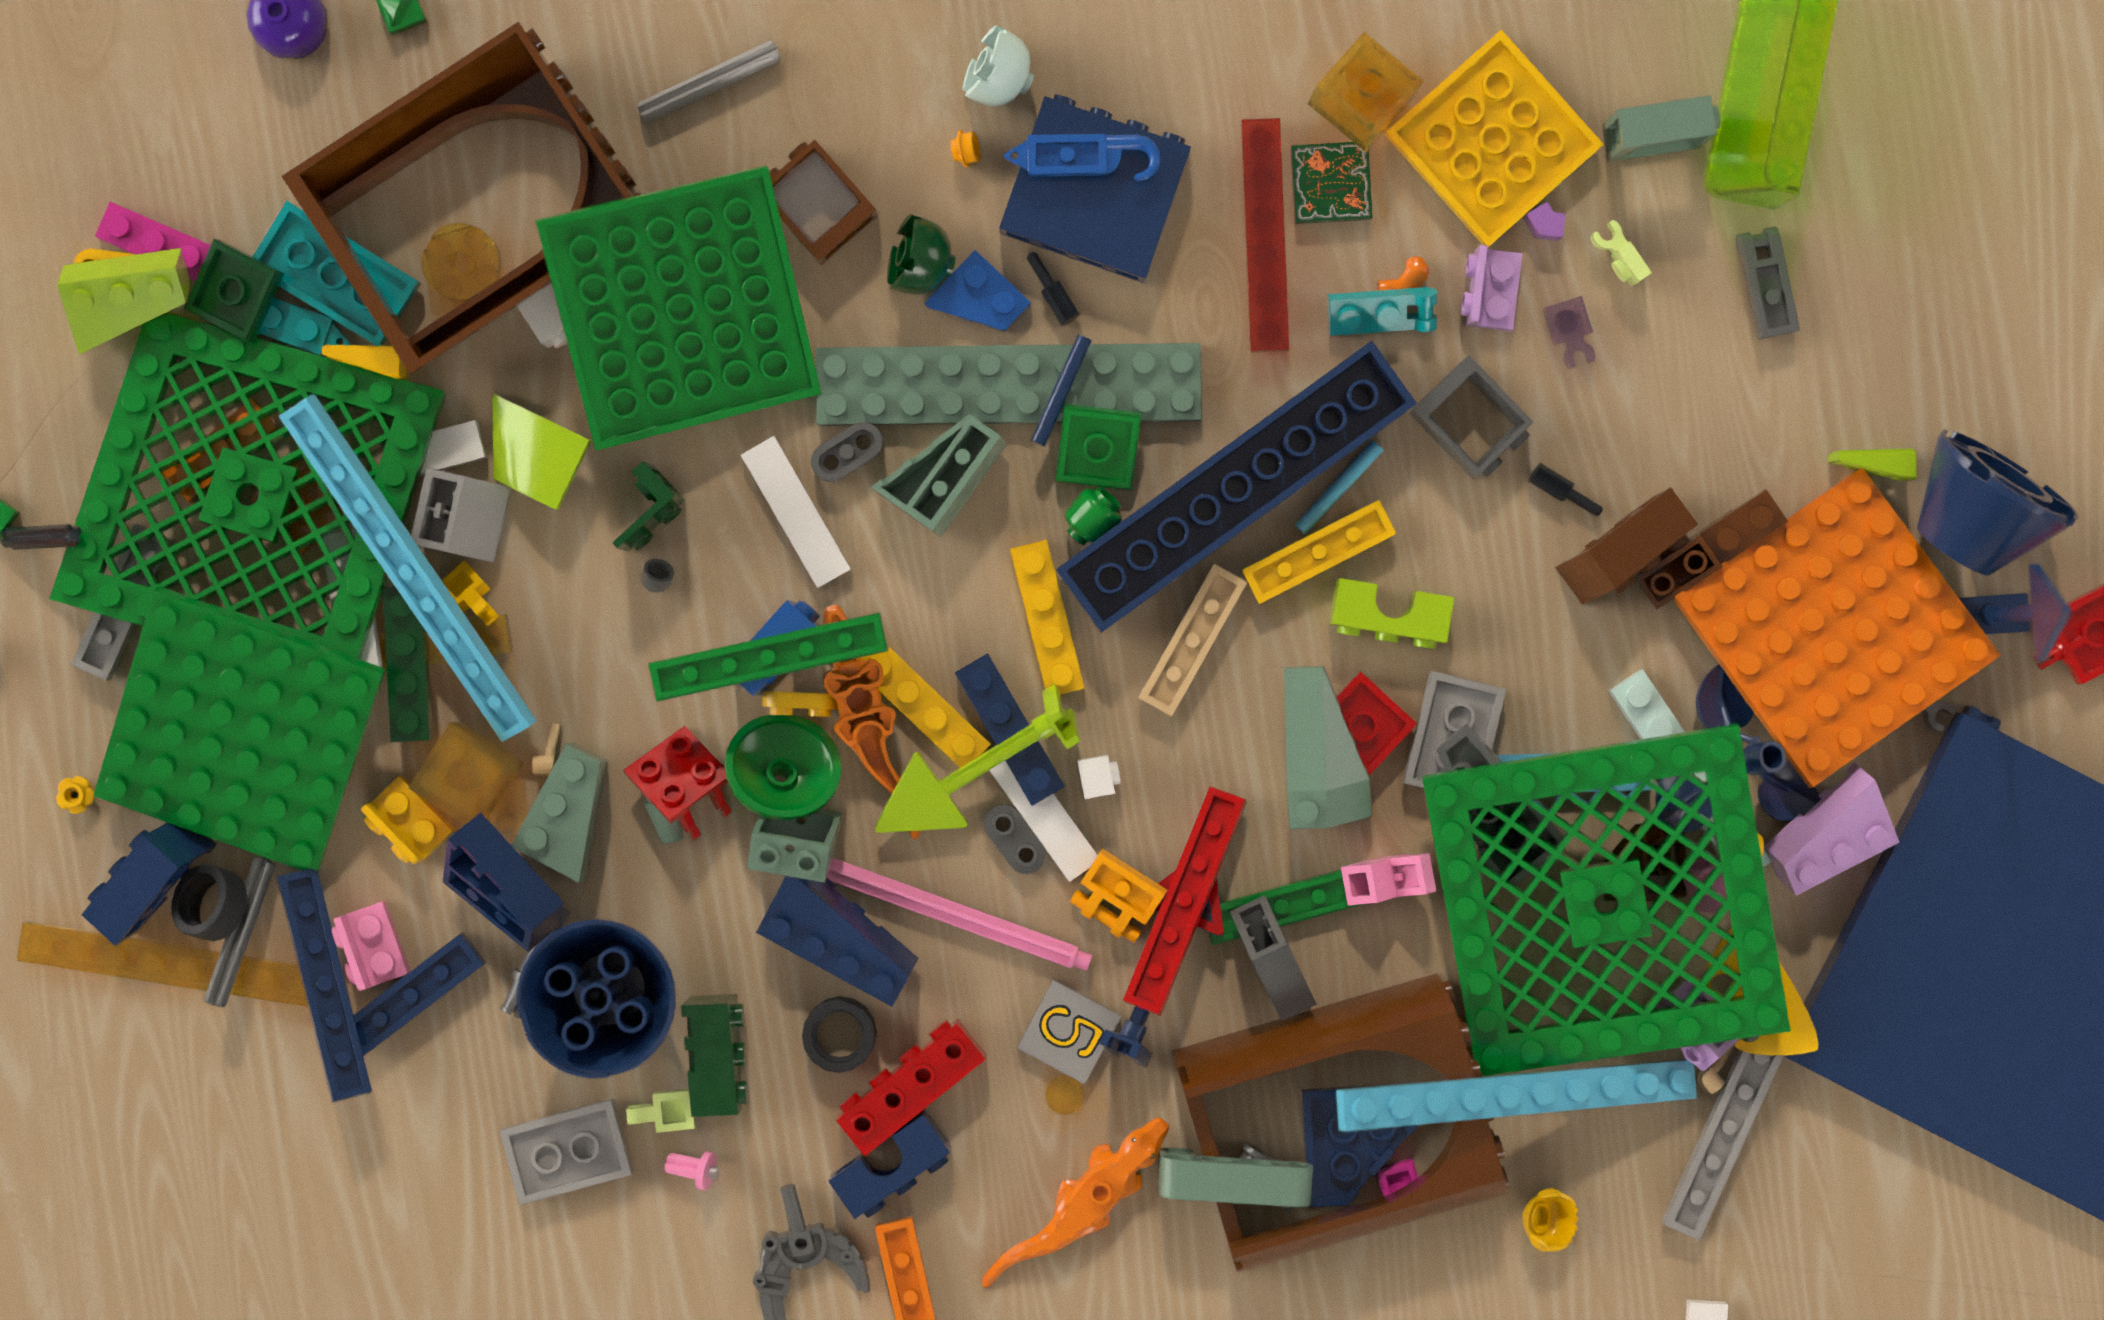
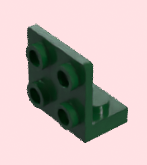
M644 461L631 471L638 478L634 485L645 498L655 503L612 542L620 550L630 551L635 549L639 551L653 539L654 535L651 531L662 522L667 525L682 512L679 505L685 501L682 495L654 465Z

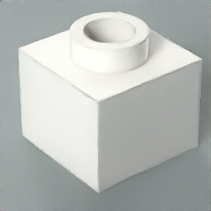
M1108 754L1077 760L1085 799L1115 794L1114 785L1121 784L1117 761L1109 762Z

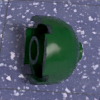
M909 214L897 234L904 237L898 247L892 246L887 267V283L892 285L890 288L893 290L919 295L928 293L937 287L944 276H951L956 257L951 254V243L947 233L938 224L923 217Z

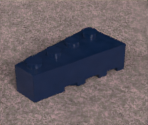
M785 876L756 933L893 1007L919 958L882 925L878 927L864 915L865 910L856 902H849L835 889L836 885L827 877L824 883Z

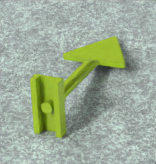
M1053 684L1042 691L1045 713L1033 719V724L943 779H938L921 754L915 752L876 822L875 832L888 833L965 828L967 820L950 797L951 793L1041 738L1045 740L1056 733L1067 749L1079 743L1081 740L1076 714L1072 708L1066 711L1062 707L1058 687Z

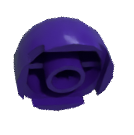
M249 0L246 13L248 29L257 44L274 57L286 59L304 58L316 51L326 36L327 11L321 0Z

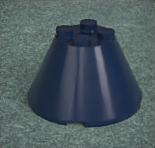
M589 919L561 927L544 938L536 946L521 971L517 986L516 1004L517 1012L520 1014L521 1022L526 1032L525 1036L534 1050L544 1060L557 1069L571 1075L585 1078H607L636 1068L659 1048L672 1025L676 1007V990L668 962L658 947L648 937L633 927L620 922L605 919ZM604 991L606 992L608 999L603 997Z

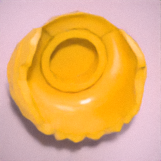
M1547 1188L1540 1191L1537 1196H1534L1527 1203L1522 1213L1523 1228L1529 1237L1530 1243L1541 1252L1560 1251L1569 1247V1244L1573 1242L1572 1237L1575 1236V1232L1578 1230L1576 1223L1579 1220L1576 1215L1578 1208L1574 1199L1555 1188Z

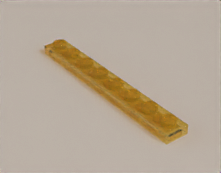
M27 921L22 923L16 961L207 991L220 952L136 938H128L114 946L104 935L98 932ZM243 956L230 995L308 1007L298 964Z

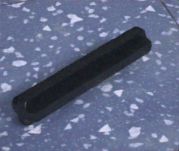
M70 524L11 527L4 529L2 532L4 539L1 541V544L4 548H12L13 550L75 547L81 542L79 535L82 533V530L78 526H71Z

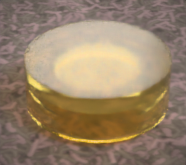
M1066 1074L1058 1075L1046 1087V1102L1058 1114L1068 1115L1074 1113L1083 1103V1086L1080 1081Z

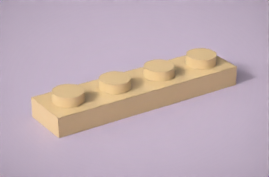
M1216 564L1212 565L1138 696L1139 699L1167 715L1173 716L1248 582Z

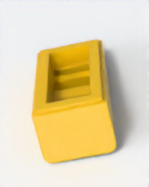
M322 346V355L327 356L331 360L347 363L351 366H357L395 379H408V370L392 346Z

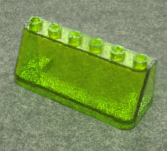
M1739 0L1717 106L1720 113V128L1716 129L1717 134L1711 138L1703 176L1704 187L1711 196L1775 210L1799 195L1838 0Z

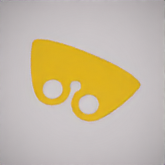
M1731 928L1728 932L1733 935ZM1722 939L1713 953L1715 957H1717L1728 941ZM1734 948L1724 963L1739 972ZM1708 962V964H1707V966H1706V968H1705V971H1706V970L1708 969V967L1711 965L1710 962ZM1780 962L1791 1031L1759 1036L1753 1042H1745L1739 1039L1734 1046L1743 1052L1757 1055H1798L1818 1050V1038L1810 1015ZM1718 969V971L1714 974V976H1713V977L1711 978V980L1708 982V985L1711 986L1712 980H1713L1717 975L1726 974V973H1724L1723 971H1721L1720 969ZM1742 986L1733 997L1743 995Z

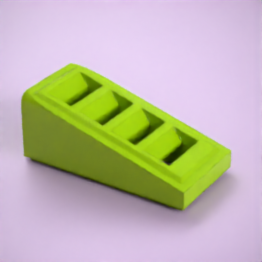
M1914 448L1839 450L1828 454V462L1834 465L1854 470L1864 469L1866 473L1898 481H1911L1917 478L1916 450Z

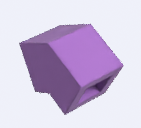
M1548 202L1523 217L1534 238L1555 241L1563 238L1566 213L1553 212Z

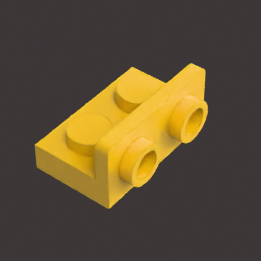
M402 775L398 776L371 803H367L361 808V811L367 816L364 819L366 825L377 835L381 836L384 834L393 843L391 846L393 853L404 863L409 861L414 865L422 863L455 831Z

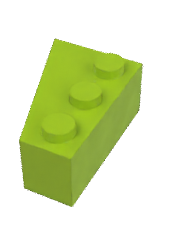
M181 248L64 265L57 282V288L79 355L185 304L191 286Z

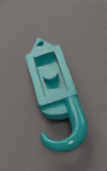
M273 298L259 330V334L324 356L322 355V346L339 345L340 339L344 341L342 345H352L335 325L336 321L332 318Z

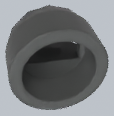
M648 560L641 574L643 586L650 592L659 593L665 591L672 582L674 569L665 560Z

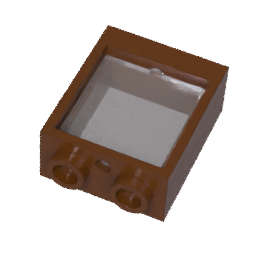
M814 140L809 145L806 142L801 143L789 154L790 162L780 170L776 167L773 168L769 173L781 221L822 266L879 215L875 207L818 142Z

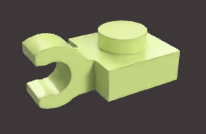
M1612 220L1607 224V227L1612 232L1611 240H1603L1597 231L1590 235V239L1596 248L1608 250L1612 253L1610 256L1614 262L1611 263L1615 274L1622 282L1628 281L1632 287L1652 272L1632 242H1627L1619 223Z
M689 1089L653 1092V1104L628 1105L626 1109L628 1124L655 1121L656 1133L689 1130L696 1127L695 1117H691Z

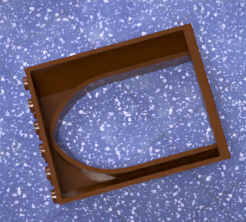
M519 22L281 176L410 374L415 373L550 285L551 281L543 250L410 337L332 215L457 134L483 123L503 119H525L546 123L569 133L577 139L581 162L580 180L571 211L641 195L640 192L635 195L631 189L637 185L627 169L618 159L614 162L611 160L610 157L616 154L604 134L600 132L597 126L593 129L589 126L595 120L584 103L580 101L576 94L572 96L568 94L574 88L563 71L559 69L555 61L549 64L542 55L541 51L546 49L537 33L533 28L526 32Z
M1435 973L1298 1013L1283 1021L1281 1019L1172 1050L1202 1155L1219 1157L1202 1094L1335 1055L1362 1050L1396 1052L1428 1064L1443 1074L1448 1080L1482 1077L1477 1060L1473 1061L1472 1056L1468 1054L1466 1047L1472 1045L1471 1036L1466 1023H1462L1460 1017H1457L1453 1003H1456L1455 996L1449 980L1442 982L1438 974ZM1494 1118L1456 1121L1446 1146L1425 1172L1405 1187L1374 1200L1244 1238L1233 1203L1216 1202L1237 1273L1504 1195L1506 1189L1510 1188L1506 1171L1503 1165L1501 1166L1499 1160L1505 1158L1500 1137L1494 1134L1493 1129H1490L1488 1123L1493 1121Z

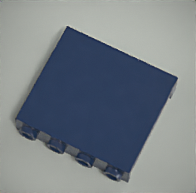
M1055 94L1053 99L1044 96L1031 135H1141L1155 142L1160 150V166L1151 178L1144 181H1135L1134 176L1147 169L1149 157L1141 150H1122L1118 167L1113 173L1105 176L1029 177V172L1020 168L999 227L1000 234L1145 284L1191 146L1185 145L1186 140L1173 133L1164 132L1163 136L1148 132L1149 127L1141 122L1127 120L1125 124L1113 120V115L1106 110L1091 107L1090 111L1075 107L1076 101L1058 94Z

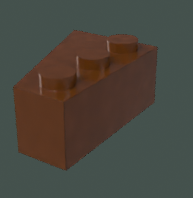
M1670 487L1651 497L1614 524V527L1599 539H1594L1585 545L1586 549L1578 555L1563 561L1555 568L1582 605L1612 590L1618 595L1636 582L1632 576L1639 570L1644 574L1661 563L1663 560L1660 554L1667 548L1671 553L1688 542L1690 538L1687 536V533L1698 524Z

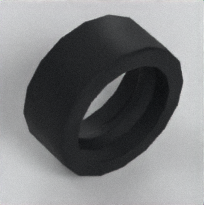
M202 864L193 867L181 878L174 891L171 901V915L175 926L183 934L214 942L226 938L237 928L246 909L247 890L244 882L235 872L218 866ZM217 883L218 901L216 908L211 916L202 923L200 919L202 899L207 890Z
M842 996L826 999L814 1007L804 1022L802 1032L804 1050L814 1064L826 1071L840 1073L853 1070L866 1061L874 1048L877 1035L875 1020L867 1007L855 999ZM830 1013H849L861 1025V1044L856 1051L848 1056H831L823 1051L818 1043V1025Z

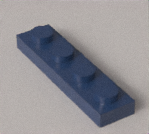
M988 653L954 672L996 745L1029 726L1028 721ZM1039 740L1005 760L1031 806L1065 787Z
M460 933L353 1015L363 1057L486 963L464 933Z

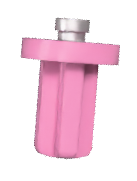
M704 1152L700 1159L677 1153H669L666 1159L665 1171L667 1173L695 1179V1185L698 1190H708L713 1180H717L720 1175V1167H717V1157L713 1152Z

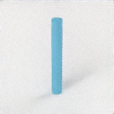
M1372 440L1294 526L1306 535L1384 450Z

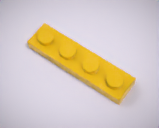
M1377 500L1242 569L1241 572L1246 582H1248L1247 584L1257 603L1261 604L1397 533L1380 500Z
M1047 539L1011 548L1010 552L1045 689L1055 684L1059 689L1060 695L1085 689Z
M889 646V651L861 657L862 660L867 661L870 658L875 659L882 665L883 679L882 684L879 685V691L960 768L979 757L991 745L981 733Z

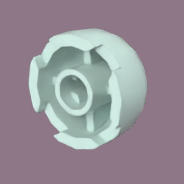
M995 25L981 41L987 47L983 49L977 61L973 58L971 59L962 86V90L967 92L965 94L966 97L990 107L1003 106L1013 101L1019 93L1025 95L1034 77L1029 72L1031 57L1025 43L1013 33Z

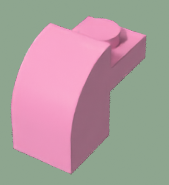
M1430 853L1392 855L1341 867L1348 905L1378 903L1395 897L1424 895L1436 892Z

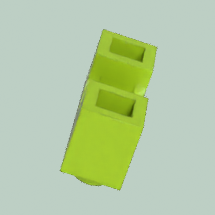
M1343 578L1336 579L1329 625L1338 626V634L1360 637V631L1365 630L1376 632L1375 640L1398 643L1399 636L1414 639L1413 646L1436 650L1437 643H1447L1455 597L1413 591L1411 592L1407 611L1398 618H1389L1381 613L1376 604L1378 584Z

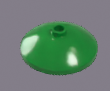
M768 714L748 722L733 736L725 756V776L734 796L753 813L773 820H798L818 812L834 796L841 777L840 754L832 738L819 725L793 714ZM781 775L787 780L785 782H778L774 777Z

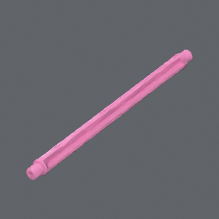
M833 858L827 874V878L834 883L1068 968L1074 966L1087 971L1092 958L1091 954L1078 950V946Z

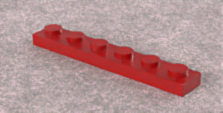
M1211 786L1209 787L1123 998L1125 1003L1161 1017L1246 807V799Z

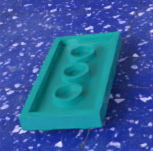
M286 201L253 254V257L284 272L279 284L281 288L372 344L383 346L387 340L386 336L305 212L289 201ZM346 237L400 319L420 287L421 282Z

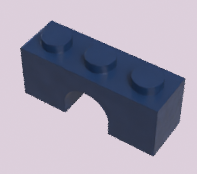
M926 1109L892 1135L902 1154V1160L896 1167L889 1170L875 1168L861 1153L831 1174L828 1182L854 1219L863 1213L867 1218L871 1217L886 1205L883 1199L893 1192H896L898 1196L904 1194L917 1184L916 1176L926 1169L932 1174L949 1161L947 1155L951 1152L952 1146Z

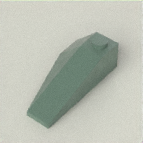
M1324 666L1285 667L1286 767L1290 829L1331 828L1372 817L1370 776L1365 765L1363 766L1355 746L1356 742L1352 733L1348 730L1341 713V706Z

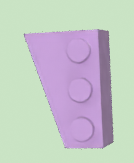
M1855 762L1846 770L1848 775L1832 790L1826 788L1819 795L1821 800L1804 816L1799 813L1764 846L1768 857L1772 861L1771 864L1777 878L1795 896L1900 843L1876 780Z

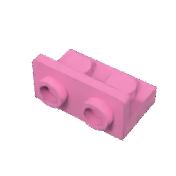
M386 900L333 919L335 924L332 927L334 941L339 949H344L348 961L345 964L346 975L352 985L356 984L359 992L411 972Z

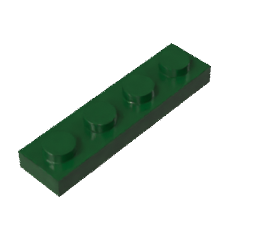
M383 587L390 742L433 740L427 632L397 588Z

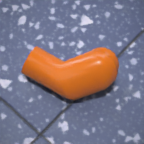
M1413 256L1406 261V269L1399 279L1378 280L1377 291L1420 288L1428 279L1429 267L1422 257Z

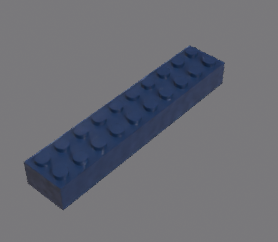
M1370 341L1056 569V572L1100 633H1102L1418 403L1373 341Z

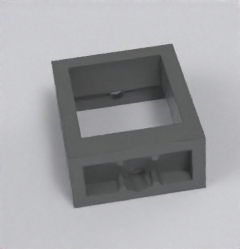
M1470 356L1463 359L1409 412L1472 479L1481 473L1488 477L1503 462L1498 456L1508 447L1513 451L1516 450L1530 436L1526 429L1534 423ZM1467 378L1514 425L1476 462L1430 416Z

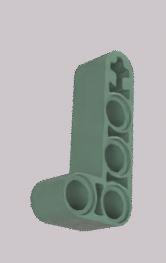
M1166 1147L1160 1149L1157 1188L1159 1196L1168 1199L1307 1207L1311 1205L1313 1165L1296 1161L1195 1155V1152L1190 1149Z

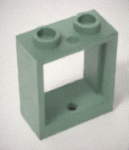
M1711 95L1617 109L1602 124L1608 162L1698 149L1717 134L1716 129L1720 128L1719 109L1716 105H1712Z
M821 809L805 817V822L803 823L798 822V820L780 821L759 816L752 831L747 869L825 883L837 848L842 813ZM786 845L794 846L795 849H786Z

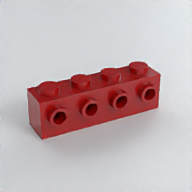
M959 1019L955 1020L952 1024L947 1020L940 1023L929 1033V1036L932 1038L931 1041L921 1049L917 1044L913 1045L898 1058L902 1062L901 1065L891 1073L887 1068L883 1069L868 1082L872 1087L861 1097L855 1092L838 1106L842 1112L838 1115L836 1122L864 1156H867L986 1060L987 1054Z

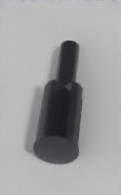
M1036 252L1027 255L1028 262L1045 288L1042 290V294L1061 326L1073 322L1081 314L1077 311L1060 281H1053Z
M1541 462L1532 471L1529 483L1534 484L1560 501H1565L1567 498L1594 516H1599L1602 513V506L1574 490L1573 482Z

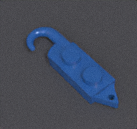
M1028 135V140L1003 155L1007 161L1029 172V177L1105 176L1113 173L1118 167L1122 150H1141L1148 155L1149 165L1145 171L1136 174L1134 179L1135 181H1144L1154 176L1161 162L1160 150L1155 142L1141 135ZM1013 153L1018 154V158L1013 159L1011 158V155Z

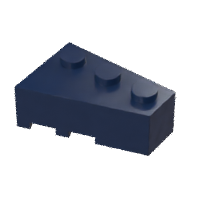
M481 812L447 839L443 883L527 952L532 950L561 924L564 903L560 897L549 888Z
M165 823L151 832H148L146 829L143 830L129 844V847L132 849L127 857H121L109 869L108 873L111 875V878L107 883H101L90 893L87 899L91 903L81 915L114 946H117L136 934L168 899L167 893L179 878L181 879L191 870L189 868L191 863L205 853H210L217 844L209 837L170 823Z

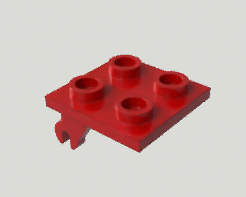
M683 726L623 770L630 781L671 824L676 819H679L682 827L686 832H690L693 840L700 837L701 832L692 818L689 807L704 796L709 795L714 807L717 810L720 808L723 817H727L732 813L720 788L727 783L725 767L686 726Z

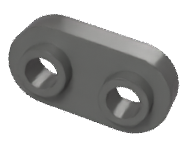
M867 422L856 423L816 448L811 458L812 469L824 481H839L875 459L882 451L883 437L874 425ZM861 436L870 437L871 445L868 449L862 450L858 448L857 440ZM829 456L838 458L839 464L834 470H828L825 467V460Z
M999 804L992 807L985 817L984 827L995 846L1015 871L1022 874H1031L1039 870L1045 861V847L1025 819L1011 805ZM1007 817L1011 822V827L1007 831L999 830L996 826L998 818ZM1030 848L1034 853L1033 859L1029 862L1022 861L1019 858L1021 849Z

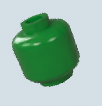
M1097 487L1096 490L1084 489L1065 512V519L1070 526L1067 530L1068 534L1082 545H1085L1087 542L1093 543L1122 521V515L1119 511L1121 508L1120 502L1101 487Z

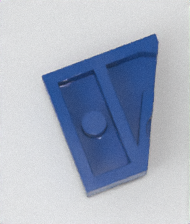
M974 250L924 304L930 310H937L966 321L980 323L989 328L1005 332L1031 305V302Z

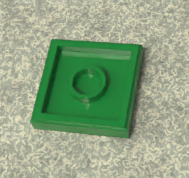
M1064 403L1055 481L1132 490L1141 413Z

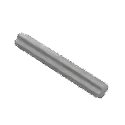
M773 41L763 43L640 101L637 104L640 115L646 123H650L779 62L781 55Z

